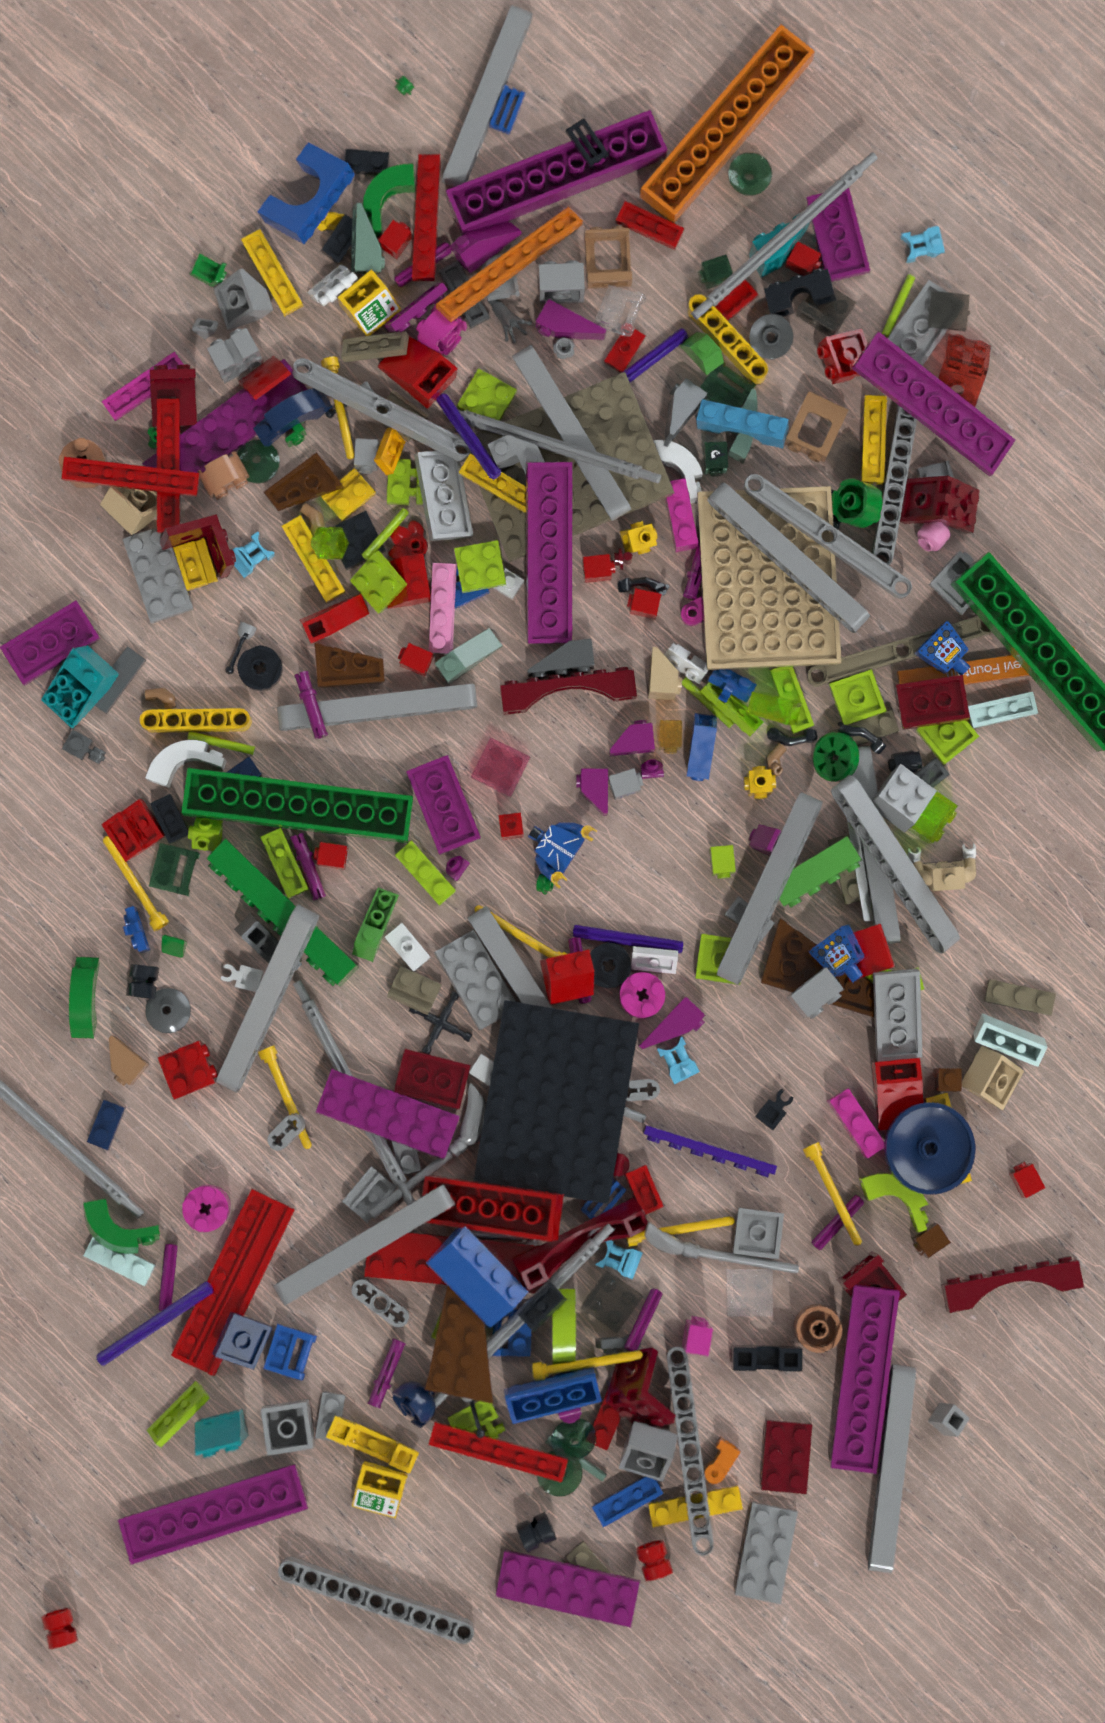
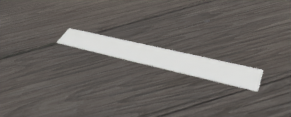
M847 819L850 840L863 860L859 836ZM861 861L859 862L860 867L855 871L864 921H873L864 863Z

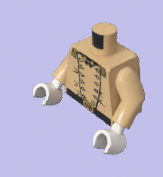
M974 843L972 849H966L965 844H963L962 852L965 860L922 863L920 862L921 849L917 847L916 853H912L910 848H908L907 856L928 888L932 891L965 889V883L973 881L976 877V845Z

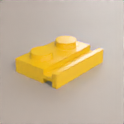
M355 468L340 480L344 488L321 496L323 501L326 502L342 522L376 494Z
M205 538L173 547L187 591L209 585V583L218 582Z

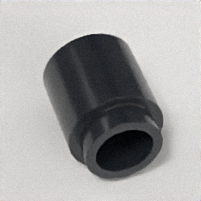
M909 750L891 754V759H888L890 773L900 764L913 773L917 772V769H922V759L919 751Z

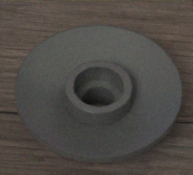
M775 314L764 315L757 319L749 333L751 347L760 357L765 359H777L785 355L791 348L794 338L790 323L785 318ZM770 332L775 335L773 341L767 340V334Z
M164 988L156 991L155 999H149L146 1004V1018L149 1024L159 1032H177L189 1021L191 1015L189 1000L182 992L176 989ZM166 1006L171 1008V1012L168 1015L163 1013V1009Z

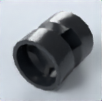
M130 964L128 976L131 978V982L127 983L126 996L155 999L157 987L154 985V982L158 980L159 968Z
M546 1512L534 1516L531 1522L525 1520L515 1525L527 1553L538 1549L540 1543L546 1545L557 1540Z

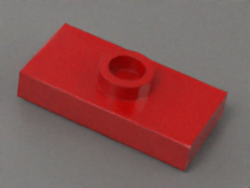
M745 279L719 302L715 308L729 321L755 300L759 294Z
M627 324L604 360V363L620 373L624 372L645 340L646 335Z

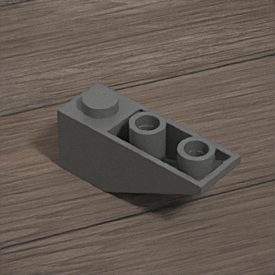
M592 639L567 642L529 668L528 677L533 676V678L542 679L546 678V674L555 673V675L566 676L570 671L591 672L590 669L595 667Z

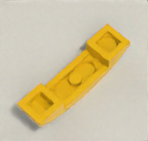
M336 1415L326 1435L328 1439L344 1446L348 1445L387 1462L390 1466L408 1474L411 1473L419 1455V1452L393 1438Z

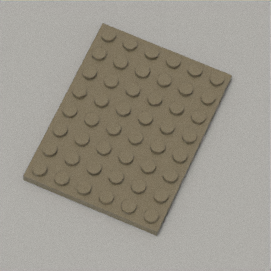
M625 372L564 397L598 453L640 465L644 470L661 475L660 482L655 483L642 478L635 479L609 470L632 509L624 515L675 494ZM542 406L504 422L563 441ZM486 430L475 434L495 462L487 444L504 436ZM539 448L545 462H572V536L611 521L575 460ZM520 462L501 470L502 473L526 486V474ZM479 486L508 561L512 562L526 556V514Z

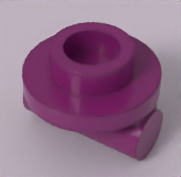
M649 759L642 763V779L664 777L663 764L656 759Z
M455 856L447 862L446 873L452 879L458 881L470 863L461 856Z
M580 1407L558 1413L559 1419L566 1423L576 1422L582 1414Z

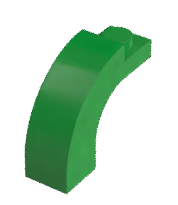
M400 164L389 167L380 172L367 187L363 198V208L366 215L371 216L368 219L376 237L382 236V208L385 202L396 194L415 193L413 164Z
M76 957L75 967L72 968L69 989L71 1038L94 1039L97 1025L95 991L100 966L99 958Z
M106 1199L83 1203L84 1218L89 1232L98 1243L109 1250L123 1254L138 1253V1244L142 1243L143 1246H148L159 1240L160 1232L158 1225L133 1230L124 1229L116 1225L109 1215Z

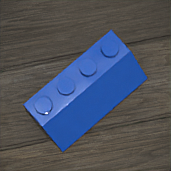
M466 1227L454 1230L426 1262L489 1328L512 1311L528 1293L517 1279Z
M593 1367L565 1374L560 1373L556 1376L545 1378V1380H534L530 1383L513 1385L510 1388L504 1389V1396L512 1424L602 1402Z

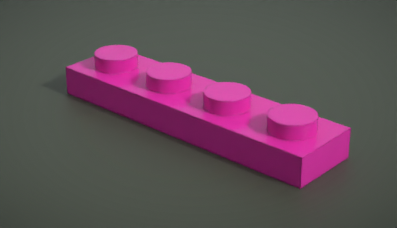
M174 351L155 365H168V369H176L177 365H182L183 363ZM154 366L101 401L115 421L151 397L149 371L154 370Z

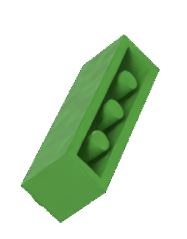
M849 837L843 838L793 868L779 899L784 907L788 905L790 908L802 902L801 897L809 894V896H812L822 890L820 886L828 882L830 885L841 878L839 874L846 870L850 873L860 867L859 862L863 860Z

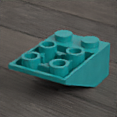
M810 222L756 269L761 278L782 267L797 242L801 240L808 230ZM780 223L773 228L772 232L768 234L761 233L754 237L749 257L751 258L789 223Z
M89 646L73 648L41 701L68 726L74 728L111 688L119 673Z
M243 1409L197 1420L195 1422V1456L202 1455V1458L216 1455L221 1449H225V1452L239 1449L249 1436Z

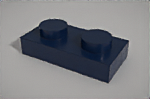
M103 1100L87 1143L109 1150L126 1107Z

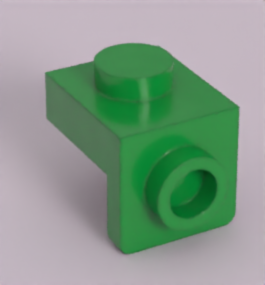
M198 254L189 275L213 287L223 282L227 273L224 271L227 264L224 262L218 264L208 257Z
M304 422L291 428L293 433L285 438L288 447L292 445L297 446L304 441V436L307 435L302 426Z

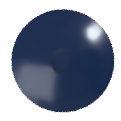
M919 1103L906 1108L892 1121L885 1137L884 1154L890 1172L900 1184L917 1193L936 1195L954 1189L965 1180L974 1164L976 1144L971 1127L956 1110L939 1103Z

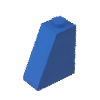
M694 714L687 764V777L694 781L709 780L717 732V717L714 715Z

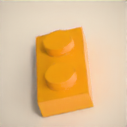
M391 427L386 428L374 458V462L385 475L394 473L406 442L398 431Z

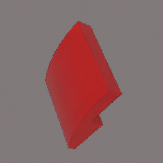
M272 356L238 382L252 399L257 400L290 376L291 373L279 359Z
M138 799L122 812L116 813L101 824L125 862L166 837L143 799Z
M881 924L853 932L865 956L863 960L856 964L863 974L861 978L895 967Z

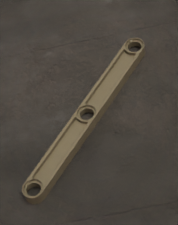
M978 616L951 624L963 642L992 634L990 630H984L981 627L982 620ZM937 629L842 657L841 664L815 665L808 671L807 681L810 685L819 687L871 669L876 670L918 657L914 652ZM903 644L908 648L906 656H899L897 654L896 647ZM815 670L821 671L823 673V680L820 682L813 681L811 673Z

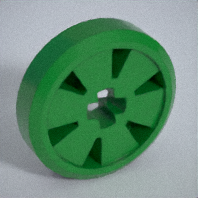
M838 732L827 733L817 741L812 755L813 766L817 774L824 780L841 782L847 776H852L858 767V746L847 734ZM834 754L839 756L838 760L833 759Z

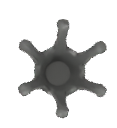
M488 301L503 327L505 342L509 341V332L512 343H516L512 332L513 327L527 335L528 332L518 322L531 325V321L518 317L501 301Z

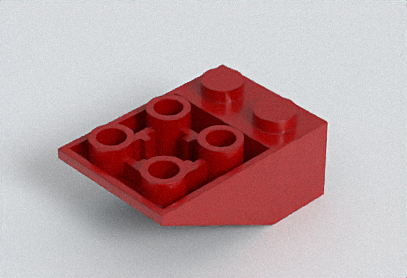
M410 336L408 339L407 355L385 357L377 366L427 409L457 378L458 368L443 355Z
M920 1058L871 1063L878 1130H888L892 1121L903 1110L923 1103V1080Z

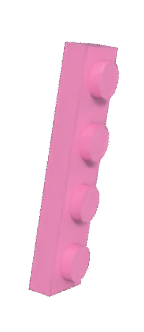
M433 563L429 652L448 654L453 650L457 564Z

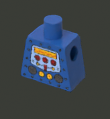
M948 621L942 623L914 652L916 656L943 674L953 668L959 675H963L971 667L962 659L969 649Z
M849 925L841 926L809 951L824 968H828L834 977L846 973L853 983L863 976L856 964L863 960L865 956Z

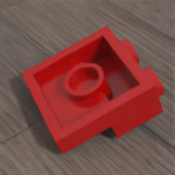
M862 329L828 336L818 343L817 355L820 359L824 360L826 366L824 370L827 379H831L833 385L861 376L852 367L868 345Z
M196 1041L158 1057L173 1100L217 1083L215 1078L218 1077V1073L214 1064L210 1066L207 1058L210 1056V1052L206 1043L202 1044L201 1041Z

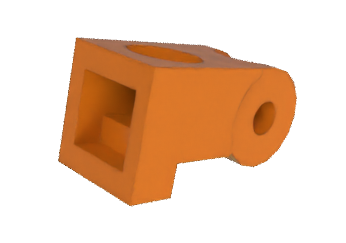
M722 1437L715 1444L719 1449L718 1453L704 1468L706 1480L712 1484H718L725 1478L741 1453L739 1448Z

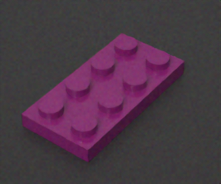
M848 188L811 220L818 250L821 253L820 258L823 269L829 270L832 282L868 274L871 271L850 188ZM823 193L806 197L807 207Z
M77 600L0 646V649L21 683L25 686L63 663L73 648L90 646L101 638Z
M448 755L406 771L439 855L481 839Z

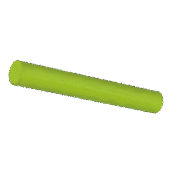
M907 275L881 333L887 338L894 328L914 283L915 277L912 275Z
M405 508L398 512L363 552L362 556L364 559L368 560L409 515Z
M687 677L682 680V686L729 729L733 726L734 722L726 717L712 702L708 701L695 684Z
M192 731L188 733L187 740L203 741L208 745L254 755L255 746Z

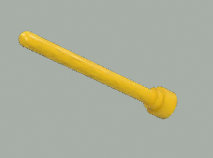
M332 356L321 360L322 367L335 374L339 372L340 365L337 357ZM334 399L346 457L351 460L355 457L344 404Z
M105 836L103 843L149 914L151 928L154 932L162 929L169 923V920L165 914L157 912L109 836Z
M477 905L474 910L475 912H477L483 907L481 905ZM491 912L501 929L548 958L567 954L566 952L562 953L552 950Z
M275 1045L259 1051L260 1059L264 1060V1063H267L289 1115L299 1114L276 1062V1054L278 1052ZM293 1120L292 1122L294 1124V1127L297 1128L296 1124L298 1122L296 1120ZM304 1128L298 1136L303 1147L309 1149L312 1143Z
M817 1142L804 1148L803 1152L806 1158L809 1157L810 1161L813 1160L853 1244L859 1246L862 1240L821 1158L823 1156L821 1152L823 1149L820 1143Z
M732 1216L658 1229L670 1235L729 1226L733 1225L735 1220ZM645 1230L631 1238H627L628 1247L637 1246L638 1243L645 1240Z
M637 1350L552 1365L536 1362L532 1363L535 1381L545 1380V1377H549V1374L640 1360L643 1354Z

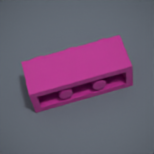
M686 478L670 481L675 494L665 498L675 553L696 549L698 538Z
M845 1088L827 1100L864 1158H869L884 1148L885 1142L849 1088Z
M692 1316L691 1320L686 1319L682 1340V1348L686 1353L709 1356L713 1328L705 1318Z

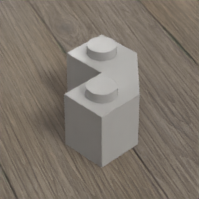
M510 435L487 444L500 471L520 462L526 474V462H545L537 445Z

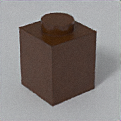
M935 1068V1091H962V1069Z
M933 1223L927 1227V1230L913 1237L915 1241L913 1247L920 1256L924 1254L927 1258H930L951 1243L938 1223Z

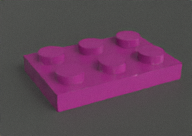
M443 283L434 284L383 326L388 332H402L411 325L409 320L412 318L418 319L428 311L426 307L429 304L435 305L445 297L443 293L448 289Z

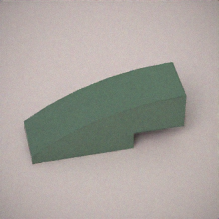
M751 390L742 407L743 409L757 412L756 390ZM730 431V433L737 437L729 450L728 456L744 464L753 437Z

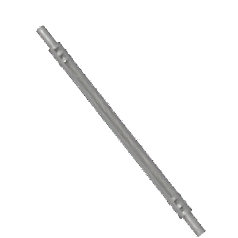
M871 152L857 166L853 165L831 187L723 283L706 296L707 299L691 313L692 316L697 320L712 306L718 305L732 290L841 193L855 183L863 175L862 172L878 159L875 153Z
M458 410L470 426L501 436L510 435L533 443L539 448L635 479L642 478L655 483H659L661 480L660 474L644 470L640 465L477 413Z
M301 980L294 983L293 985L303 1003L301 1006L334 1069L352 1076L314 999H310ZM367 1132L394 1186H397L402 1191L403 1199L408 1206L415 1200L406 1187L405 1181L407 1179L400 1169L387 1141L383 1137Z
M0 1080V1098L119 1205L122 1204L138 1219L142 1216L144 1211L128 1198L129 1195Z
M607 1224L593 1239L589 1238L486 1341L488 1359L525 1323L517 1314L549 1282H552L559 1289L600 1248L599 1245L614 1231L611 1225ZM438 1393L434 1397L436 1408L449 1395Z

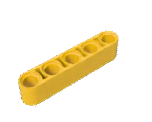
M700 294L691 297L687 310L690 318L705 334L710 336L721 348L722 353L749 382L755 385L763 383L768 372L766 362L714 306L696 320L691 314L694 311L692 306L694 304H702L707 298ZM709 320H715L717 321L718 326L710 327L707 324V322ZM730 336L733 342L725 343L722 337ZM745 352L748 358L742 360L738 358L737 353ZM759 368L763 374L756 376L752 373V369Z
M241 708L152 709L142 712L139 719L141 726L151 733L189 731L242 732L248 730L252 725L251 716L246 710ZM196 715L201 716V723L197 726H192V717ZM222 715L224 716V722L218 726L214 725V717ZM245 715L247 717L246 722L243 725H237L235 723L237 716ZM155 716L157 719L155 725L146 726L147 718ZM172 716L179 717V722L175 726H169L168 720Z

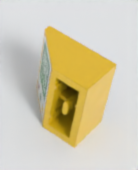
M372 269L337 297L339 306L365 336H371L401 311L386 285Z
M364 1461L351 1507L396 1519L408 1473Z

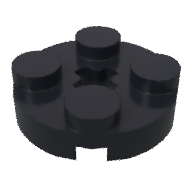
M259 645L246 650L240 656L237 664L240 679L248 688L255 691L272 689L279 682L283 673L281 659L273 649L267 646ZM264 663L266 671L257 674L254 666Z
M614 943L601 944L590 952L594 968V983L602 988H616L629 977L631 960L627 951L620 945ZM613 960L615 969L608 972L604 971L605 966L602 963Z

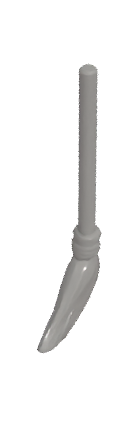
M472 1083L469 1084L468 1104L460 1129V1137L449 1145V1150L444 1160L437 1158L406 1182V1187L409 1191L424 1181L425 1176L433 1174L454 1156L457 1158L468 1147L480 1141L487 1103ZM397 1189L369 1211L372 1218L375 1219L403 1197L402 1191Z
M650 1222L646 1226L644 1236L647 1241L657 1249L668 1254H682L684 1257H691L695 1260L698 1257L795 1274L799 1271V1265L700 1248L699 1244H693L692 1242L683 1243L678 1238L661 1231Z

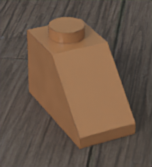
M110 1036L111 1071L116 1074L114 1079L123 1086L126 1083L133 1085L150 1064L116 1036Z

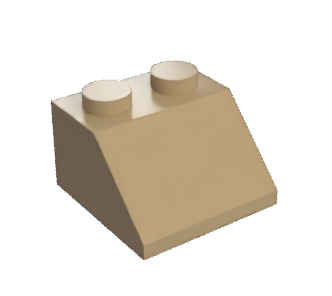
M111 486L100 505L125 530L133 535L145 528L157 516V492Z
M653 647L650 658L648 699L675 700L676 695H680L682 678L678 677V670L658 647Z
M981 1046L968 1072L964 1075L962 1087L1003 1110L1024 1070L1002 1054Z

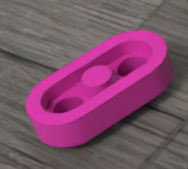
M702 596L683 606L681 620L684 624L695 626L704 622ZM694 610L696 616L690 617L688 611Z

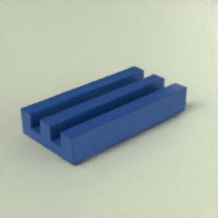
M504 86L491 119L490 128L509 135L511 134L523 103L525 92H518L515 88L510 89L509 86ZM507 94H510L509 100L505 107L499 125H497L496 122L503 107ZM515 97H518L509 124L505 128L503 126Z
M614 1178L610 1195L616 1188L620 1189V1191L601 1214L610 1210L627 1190ZM587 1201L580 1210L592 1219L604 1203L598 1202L589 1212L587 1208L593 1201Z

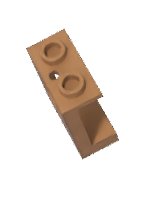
M614 226L611 229L592 227L589 230H585L588 289L632 287L629 228ZM619 241L621 268L598 270L595 267V242Z
M808 391L785 440V445L793 452L807 454V457L812 461L825 462L848 413V409ZM809 413L818 415L831 422V428L820 448H816L798 439V433Z

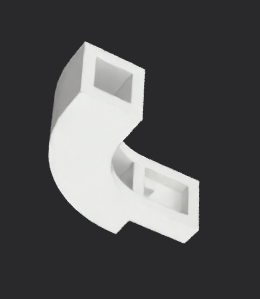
M653 440L663 466L673 468L681 475L682 479L686 478L690 503H697V492H701V486L695 480H700L703 473L696 458L686 448L677 443L671 442L666 447L663 445L664 440Z
M198 740L180 741L166 747L154 758L145 778L150 782L170 788L176 771L185 763L200 761L224 770L227 761L222 758L223 754L210 750L208 753L209 745L206 742Z

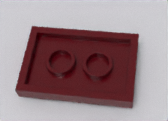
M963 675L897 684L895 686L902 730L970 720Z
M404 1049L394 1092L460 1109L471 1065Z
M766 1419L761 1490L807 1494L813 1426L811 1423Z

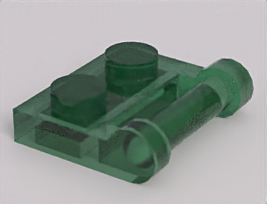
M724 362L708 375L700 388L708 393L706 398L712 402L741 408L751 390L755 389L757 385L752 381L748 382L727 367ZM722 373L724 376H726L731 381H733L741 388H743L744 391L740 393L738 390H736L731 385L726 383L724 380L719 378L718 374Z
M160 843L149 887L189 897V885L196 859L199 860L200 853ZM181 856L187 857L180 887L174 886V881Z

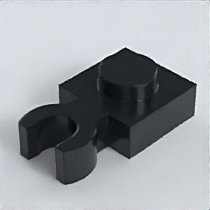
M783 1089L776 1093L775 1102L768 1099L755 1115L758 1120L772 1131L787 1114L782 1108L790 1105L794 1099L790 1096L787 1101H783L781 1099V1094L784 1092Z

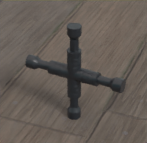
M451 992L450 1000L447 1006H444L439 1017L430 1012L426 1015L410 1008V1013L418 1014L424 1017V1020L434 1024L429 1035L430 1039L421 1050L422 1052L430 1055L432 1045L435 1039H438L442 1029L453 1035L461 1036L467 1042L470 1041L473 1034L458 1029V1026L447 1021L452 1012L451 1008L454 1002L459 998L457 993Z

